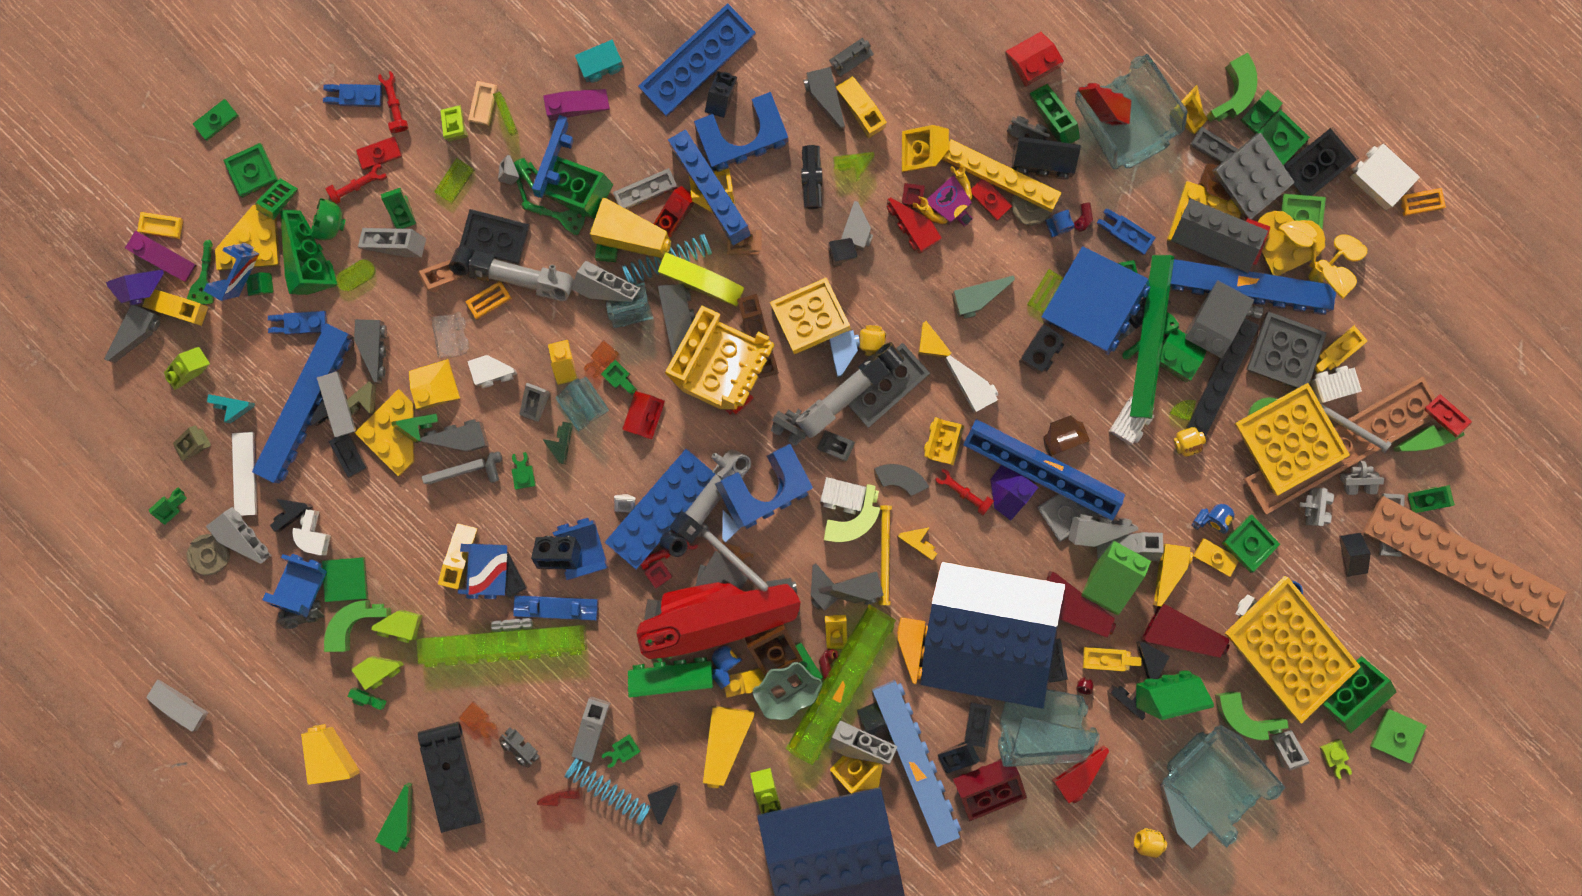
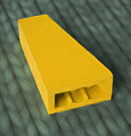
M602 198L590 232L593 242L663 259L665 252H669L671 247V240L668 237L667 231L616 203Z
M713 706L703 783H706L707 787L719 788L720 785L724 786L753 720L754 711Z

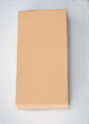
M476 82L468 118L469 122L485 126L490 125L498 89L497 85Z

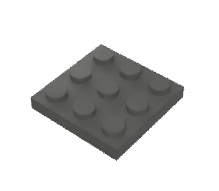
M1261 133L1254 135L1212 171L1245 219H1252L1295 183Z
M1267 312L1246 370L1297 389L1310 382L1327 333Z

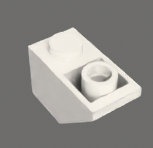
M488 355L467 361L474 384L478 387L481 386L482 389L493 386V382L500 379L501 382L513 379V375L517 374L514 368Z

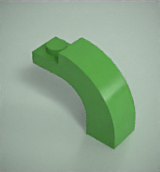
M1248 52L1231 61L1225 67L1233 80L1234 93L1231 100L1213 109L1206 115L1210 122L1216 119L1220 122L1229 115L1234 119L1251 103L1257 89L1258 79L1256 67Z
M370 600L354 602L343 607L328 624L324 638V652L349 651L350 633L354 624L364 617H388L391 615V608H385L384 604H372V608H370Z
M1233 691L1215 694L1221 717L1237 733L1252 739L1269 740L1268 731H1270V734L1282 733V729L1289 728L1288 721L1284 718L1253 721L1243 709L1240 692Z

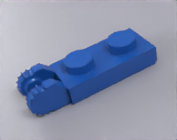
M323 85L324 91L339 92V98L324 97L323 103L381 107V85Z
M1106 208L1104 214L1108 218L1117 221L1113 227L1101 219L1096 224L1144 256L1156 237L1124 216H1119Z
M326 311L268 315V321H284V328L271 327L268 328V333H284L286 335L321 333L327 323Z

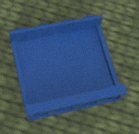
M1082 246L1041 318L1044 323L1050 326L1053 324L1105 351V354L1109 356L1110 352H1114L1120 342L1118 338L1121 333L1125 334L1129 328V319L1132 315L1135 316L1140 308V300L1148 295L1151 288L1149 286V279Z

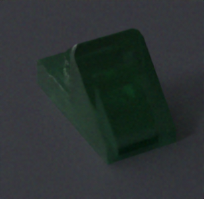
M562 422V426H558L557 438H560L559 442L543 439L557 461L565 465L573 424L568 422Z

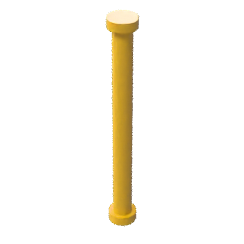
M880 505V510H882L881 587L884 596H881L878 605H891V601H889L890 510H892V506Z

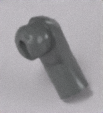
M499 451L491 452L486 461L485 468L490 483L499 480L496 463L502 461V455Z

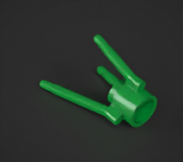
M521 158L515 161L514 165L519 175V179L516 182L524 202L527 201V197L520 178L522 180L525 179L532 189L533 183L529 176H531L532 172L537 176L538 170L532 162L528 163L525 158Z

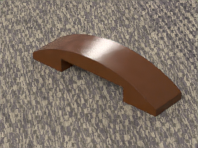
M757 294L737 299L746 334L753 338H756L758 332L768 336ZM773 351L769 357H765L767 361L761 373L758 374L759 379L779 374Z

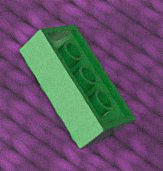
M707 657L694 658L695 662L686 663V659L674 660V664L666 665L665 661L655 662L653 667H645V664L632 665L633 669L628 670V697L713 688L712 660H707Z

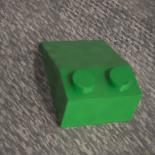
M557 157L552 171L559 173L560 181L558 185L548 183L544 196L578 214L595 219L602 198H607L614 184L602 172Z

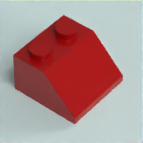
M1042 32L1005 51L1025 87L1061 68L1064 62L1055 44Z

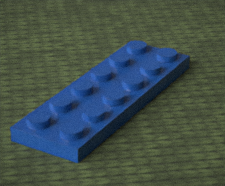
M727 3L638 85V88L667 117L756 35V32Z
M685 449L604 543L637 570L660 543L662 535L671 530L669 527L680 512L686 513L715 474L696 456Z

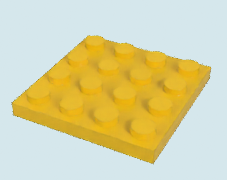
M1309 383L1234 423L1275 496L1350 456Z

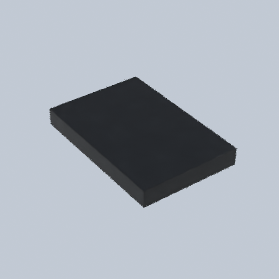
M469 209L459 247L469 248L473 253L477 250L493 254L496 259L519 265L530 225Z

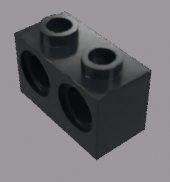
M1043 324L1019 361L1039 374L1043 370L1047 372L1053 363L1051 358L1054 353L1059 354L1064 346L1062 341L1065 337ZM1046 336L1054 340L1052 347L1045 345L1044 338ZM1034 354H1040L1043 357L1042 364H1036L1033 361Z
M572 536L536 537L531 559L537 569H577L581 547L576 537Z

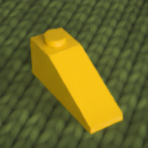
M1163 544L1164 553L1159 561L1153 605H1163L1188 569V564H1191L1193 558L1190 547Z

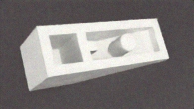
M949 355L945 358L948 367L974 413L998 400L996 397L998 392L993 384L989 385L988 381Z

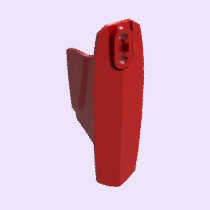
M717 582L667 592L662 597L661 614L641 622L637 628L636 635L640 652L648 659H657L697 652L740 640L795 620L801 601L788 584L768 587L767 591L757 589L744 592L731 583L723 584ZM668 634L673 635L671 638H666ZM648 639L652 640L649 644L645 643Z

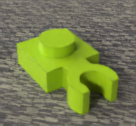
M1337 739L1320 747L1329 767L1335 766L1334 775L1336 778L1342 779L1340 775L1342 769H1345L1348 775L1352 774L1351 768L1344 763V761L1349 760L1342 740Z

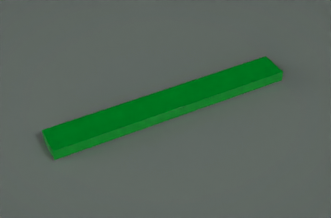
M1152 255L1149 286L1151 288L1146 296L1130 417L1152 419L1174 263V256Z

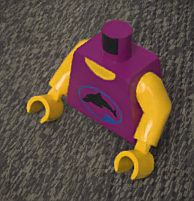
M958 162L960 167L957 171L953 166L950 167L951 172L956 177L954 175L950 177L928 199L918 196L921 200L920 205L913 203V207L920 209L922 214L931 222L947 223L950 225L957 219L965 227L973 220L966 211L972 203L970 182L965 174V166L962 163Z

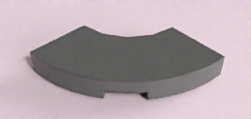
M887 464L874 468L883 487L889 485L900 486L910 496L929 488L925 479L909 467Z

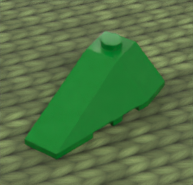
M282 209L280 214L284 274L289 294L309 295L335 287L337 280L333 265L330 260H326L321 252L323 250L322 246L317 244L314 238H310L311 227L302 212Z

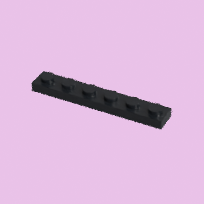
M1244 319L1224 356L1219 358L1186 428L1195 427L1198 432H1203L1204 436L1207 435L1260 325Z

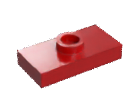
M395 136L356 150L363 170L372 168L376 164H384L402 157Z
M983 179L971 188L972 196L996 221L1012 207L989 182Z

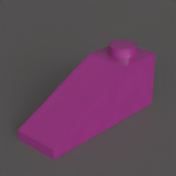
M606 89L565 91L543 95L546 114L550 121L557 120L559 115L569 118L610 110Z
M134 231L125 247L128 251L184 282H187L196 267V264L137 231Z

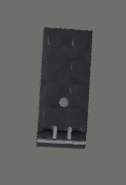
M460 722L419 731L420 751L441 833L482 823L484 816ZM445 762L450 764V769L445 768Z

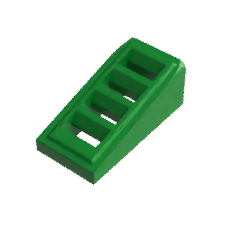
M280 178L255 203L256 210L274 220L295 195L298 188ZM283 186L287 188L289 191L286 192L280 189V187ZM276 192H279V193H281V194L284 195V196L281 197V196L277 195ZM274 197V198H276V199L279 200V201L276 202V201H274V200L271 199V198ZM269 202V203L273 204L274 206L271 207V206H269L267 203Z

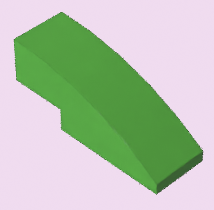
M1431 425L1398 444L1393 450L1395 452L1428 450L1451 443L1465 434L1462 432L1455 438L1443 426L1436 429L1434 425Z

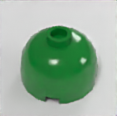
M320 198L316 208L318 210L316 215H314L310 238L326 241L336 237L338 231H343L346 219H342V211L336 203Z

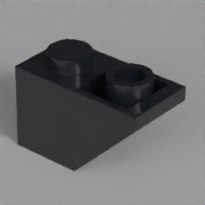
M717 72L708 92L705 113L722 118L725 117L737 82L736 76L727 72Z

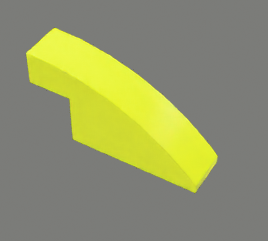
M666 252L658 270L660 275L676 280L679 284H684L689 289L736 307L738 306L737 299L741 298L744 290L743 286Z

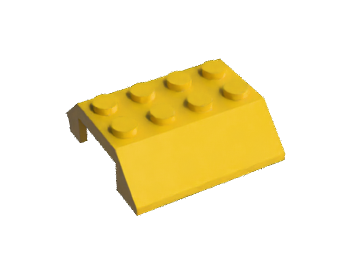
M701 306L665 374L683 392L719 409H737L738 406L744 405L749 396L748 391L752 390L758 378L756 374L761 373L767 361L765 357H769L775 345L769 340V336L760 332L756 334V338H753L719 322V313Z

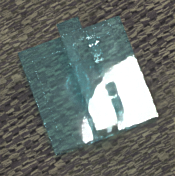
M645 282L635 284V286L641 289L632 302L606 300L607 314L609 320L612 321L613 328L654 319Z
M587 377L581 380L579 378L575 379L555 398L578 432L609 411Z

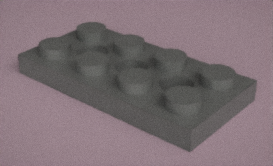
M901 343L897 349L904 357V361L900 366L906 368V376L902 378L896 376L894 369L882 379L890 381L891 389L889 391L881 390L879 382L875 386L871 385L848 404L867 428L873 425L930 374L904 343ZM868 393H872L876 397V402L872 405H868L864 401V396Z

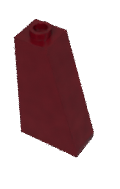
M1049 571L1046 581L1065 584L1060 620L1107 638L1109 634L1112 635L1116 627V623H1114L1115 618L1096 603L1081 596L1082 593L1057 573Z
M1164 603L1156 608L1141 637V640L1219 658L1225 655L1230 647V644H1228L1229 638Z

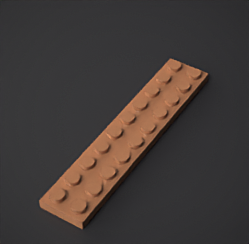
M1422 376L1348 418V420L1385 442L1390 441L1392 443L1433 419L1424 409L1436 397ZM1338 424L1334 428L1350 456L1278 496H1275L1261 470L1256 471L1243 480L1263 514L1267 515L1381 448Z
M1380 496L1362 532L1545 629H1549L1567 593L1385 496Z

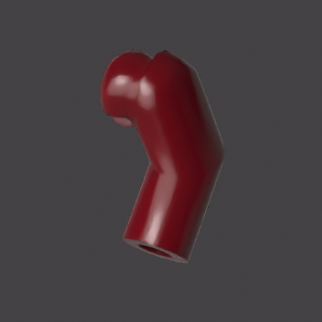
M1090 202L1080 204L1082 215L1074 222V228L1079 232L1085 231L1093 222Z
M829 648L825 650L819 659L823 679L833 677L831 664L838 658V652L835 649Z

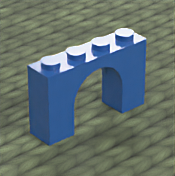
M771 92L752 99V105L760 124V131L757 137L747 145L736 146L728 143L722 137L713 114L694 121L712 171L716 169L717 171L725 170L729 167V164L734 162L741 164L748 160L747 157L753 155L756 157L762 156L767 153L766 150L773 147L775 150L786 146V142H789L787 132Z
M791 444L783 446L767 455L778 478L777 493L769 502L755 499L748 491L739 472L715 483L737 528L745 526L748 529L757 524L756 520L763 517V519H766L775 514L773 510L779 507L782 510L790 506V501L794 498L800 500L809 495L807 491L811 490L813 486Z

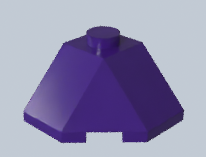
M163 270L124 275L110 280L106 284L120 303L129 302L130 306L143 303L142 299L151 296L164 272Z
M1003 465L997 469L990 479L994 509L1010 521L1038 489L1026 477Z

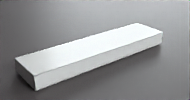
M232 433L234 509L241 516L257 515L256 474L252 473L256 464L255 433Z

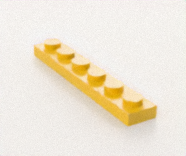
M952 139L949 142V150L942 157V160L958 168L960 167L958 162L962 163L965 166L966 172L1051 213L1061 195V192Z

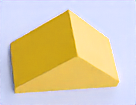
M925 321L921 325L918 354L948 357L951 355L950 350L928 322Z

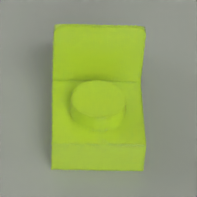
M461 106L440 110L444 139L450 142L467 138L468 134L464 125Z

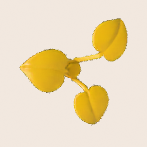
M1289 221L1279 227L1278 230L1282 231L1295 245L1302 248H1308L1313 245L1312 262L1309 265L1312 267V270L1308 275L1309 280L1323 283L1326 280L1331 288L1344 299L1355 287L1357 280L1350 270L1344 267L1337 268L1333 263L1342 254L1349 261H1360L1366 256L1367 247L1352 236L1339 235L1334 239V247L1339 252L1330 262L1326 260L1316 262L1317 241L1315 238L1317 231L1311 225L1302 221Z

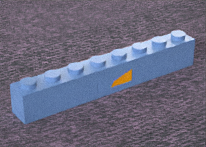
M893 680L872 689L894 745L898 746L897 752L936 846L939 847L960 838L958 832L962 831L957 819H952L950 812L954 810L949 799L945 801L942 793L946 791L942 781L936 780L934 773H937V769L933 760L929 762L926 756L930 752L925 741L921 742L918 735L921 734V730L917 722H912L910 715L913 714L909 702L905 704L902 698L906 694L901 683L897 684Z

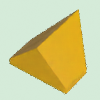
M1197 85L1171 112V115L1192 134H1195L1208 120L1203 111Z

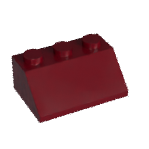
M1011 756L1001 758L994 763L981 766L977 770L962 774L953 779L969 821L1027 798L1020 774Z

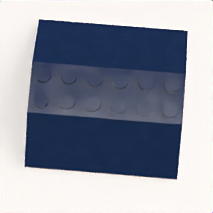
M942 562L931 606L920 685L1044 709L1065 584Z
M881 787L757 815L775 896H905Z

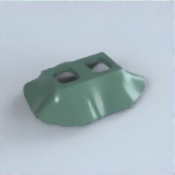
M794 662L787 668L769 670L762 683L753 688L752 693L766 718L785 720L792 718L799 710L815 703L822 688V681L810 674L802 664ZM794 674H797L803 681L797 687H793L787 680ZM776 685H781L786 692L779 698L775 697L771 692V689Z

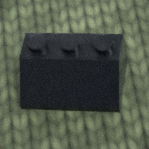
M1019 137L1014 145L1011 168L1022 174L1033 172L1039 177L1055 175L1057 179L1068 180L1069 177L1072 178L1075 174L1081 145Z

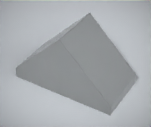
M526 383L519 415L539 422L550 392Z
M1292 730L1272 736L1279 761L1283 768L1290 771L1310 764Z

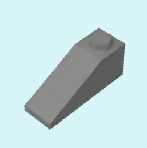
M362 228L358 248L402 257L422 258L426 238L413 229Z

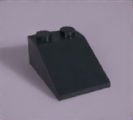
M1331 127L1284 165L1301 194L1313 196L1356 162L1359 157L1335 128Z

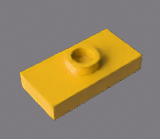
M1202 538L1193 554V557L1228 577L1231 576L1239 562L1231 553Z

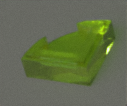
M1185 400L1179 402L1171 409L1169 414L1190 421L1196 401Z

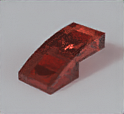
M567 788L548 793L537 800V805L558 806L561 798L580 799L582 797V788Z

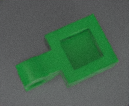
M616 360L601 373L616 389L621 385L631 395L637 390L627 380L631 374Z
M178 487L172 492L169 499L163 496L149 509L150 514L166 525L180 512L178 506L187 499L183 495L184 491Z

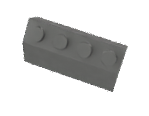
M1190 198L1171 241L1249 273L1268 230Z
M684 284L658 286L672 357H674L692 321L695 319L694 309H689L688 301H692L690 290L685 289Z

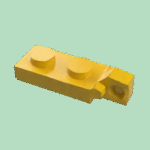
M1355 325L1352 326L1319 355L1321 360L1316 363L1314 370L1319 373L1327 367L1329 370L1338 367L1367 342L1366 338Z
M1084 647L1082 668L1125 671L1130 670V665L1141 666L1142 658L1132 657L1131 652L1126 650Z

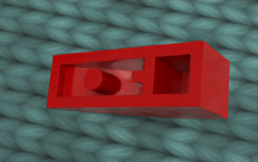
M1104 745L1052 780L1068 803H1077L1084 797L1083 794L1087 792L1109 753L1108 748Z

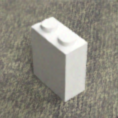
M1382 144L1379 147H1372L1367 152L1366 156L1368 158L1354 166L1352 169L1354 173L1349 178L1384 210H1388L1396 204L1420 177L1386 145Z

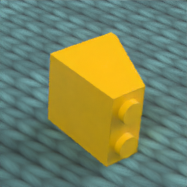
M326 724L315 725L307 728L308 732L301 734L308 785L350 779L360 773L359 768L333 727L326 728Z

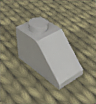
M854 201L841 239L852 238L855 248L864 251L865 245L870 246L873 235L869 234L871 227L859 203Z

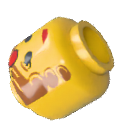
M1195 427L1177 432L1176 438L1173 439L1177 453L1182 454L1184 457L1201 453L1203 451V444L1206 443L1203 432H1198Z

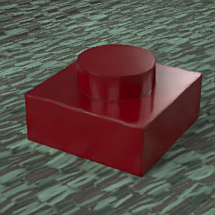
M904 183L902 204L913 206V203H917L920 205L921 200L918 196H924L925 186Z
M662 560L644 571L655 589L673 577Z

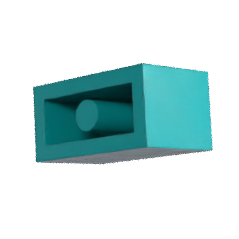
M613 39L575 55L586 83L589 81L591 83L597 82L602 79V76L608 73L610 75L616 74L621 70L620 68L624 67Z

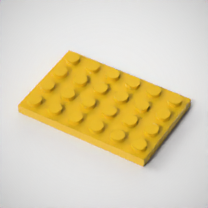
M1286 576L1225 632V635L1297 722L1301 724L1360 668V665L1293 582Z

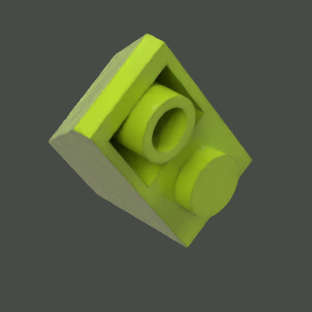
M200 347L178 354L164 371L167 382L176 390L202 374L210 363Z
M399 610L373 625L371 630L377 631L378 636L389 638V635L397 636L398 641L409 643V640H415L417 637L422 615Z
M372 656L351 670L365 690L370 688L375 690L384 684L382 681L384 678L389 676L391 679L400 673L399 668L404 664L402 661Z
M771 768L750 773L761 814L781 810Z

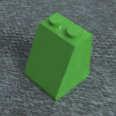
M1113 541L1093 565L1081 596L1119 615L1144 579L1151 561Z

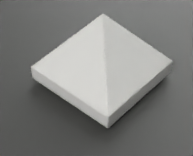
M628 494L614 496L615 512L630 513L635 508V497Z

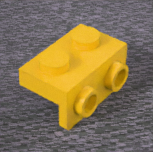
M935 417L934 422L930 425L929 440L924 446V457L954 466L964 425Z

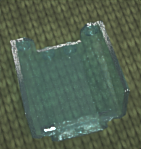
M1148 53L1142 57L1138 56L1131 61L1127 75L1115 78L1112 83L1106 86H1100L1112 89L1114 93L1124 94L1123 97L1131 99L1130 124L1111 126L1101 122L1079 91L1075 93V103L1112 169H1118L1122 165L1126 169L1134 167L1165 150L1170 145L1169 140L1180 135L1185 130L1187 109Z
M1047 689L1044 709L1005 702L1000 718L1002 734L998 739V749L1003 766L1083 762L1092 754L1094 746L1098 745L1100 737L1096 728L1091 727L1090 730L1082 728V719L1086 717L1088 712V705L1085 704L1084 697Z
M1222 725L1215 727L1211 733L1205 734L1201 732L1196 734L1168 762L1167 769L1169 773L1162 783L1195 819L1226 848L1237 839L1238 830L1232 825L1238 822L1242 815L1249 808L1253 807L1260 797L1266 800H1275L1286 788L1240 735Z

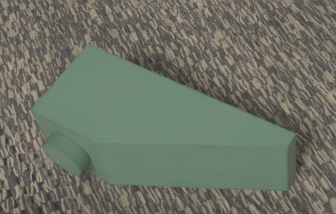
M1010 276L953 291L952 295L958 317L964 316V319L975 317L976 313L1015 280V277Z

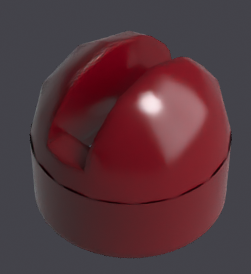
M1085 677L1081 678L1076 686V690L1084 695L1092 694L1094 688L1093 681L1090 678L1085 680Z

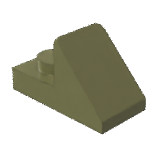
M367 382L347 399L351 415L360 410L361 404L368 413L374 414L376 385L373 382Z
M196 425L189 427L173 442L182 461L211 446L203 429H198Z

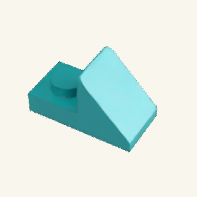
M208 394L207 398L208 403L214 404L213 408L226 410L224 423L229 424L255 406V403L211 394Z

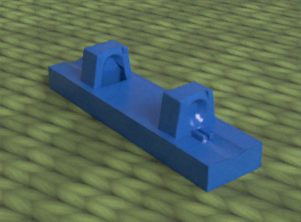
M559 115L532 187L535 197H543L548 183L558 185L560 181L559 173L552 170L561 147L571 149L574 142L573 137L566 135L569 127L567 117Z
M514 596L513 616L597 620L598 599ZM540 602V604H539V612H538V611H537V605H538V603Z

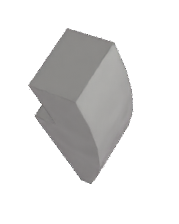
M159 679L146 697L162 712L192 732L199 729L209 713L194 704L192 699Z

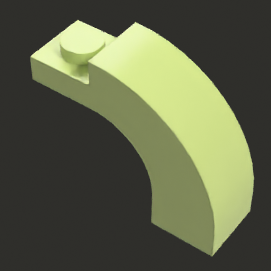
M867 484L863 508L855 519L848 522L827 520L824 540L832 542L851 541L865 534L873 526L880 511L879 507L872 506L873 503H877L879 491L875 490L876 486Z

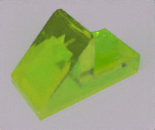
M874 152L835 156L833 157L834 169H839V171H847L854 167L857 182L873 162L875 154Z

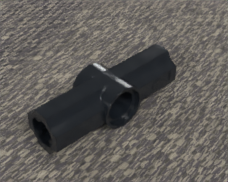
M802 146L803 168H801V177L804 190V209L822 208L820 146Z

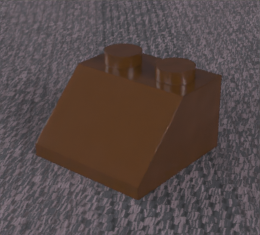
M785 624L745 637L747 647L764 677L771 669L787 668L792 663H799L803 660Z

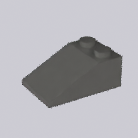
M1217 280L1187 328L1185 339L1222 358L1235 338L1254 299Z

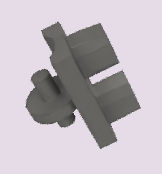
M788 409L786 414L778 411L772 419L774 422L771 432L781 435L784 429L789 430L792 433L788 441L797 446L807 436L796 423V419L802 410L798 409L794 413Z

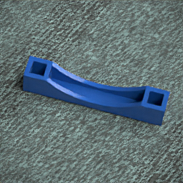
M685 129L668 139L673 153L700 190L732 245L734 246L751 236L745 220L687 130Z

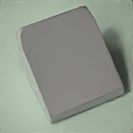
M507 155L499 164L498 181L513 185L519 179V175L511 156Z

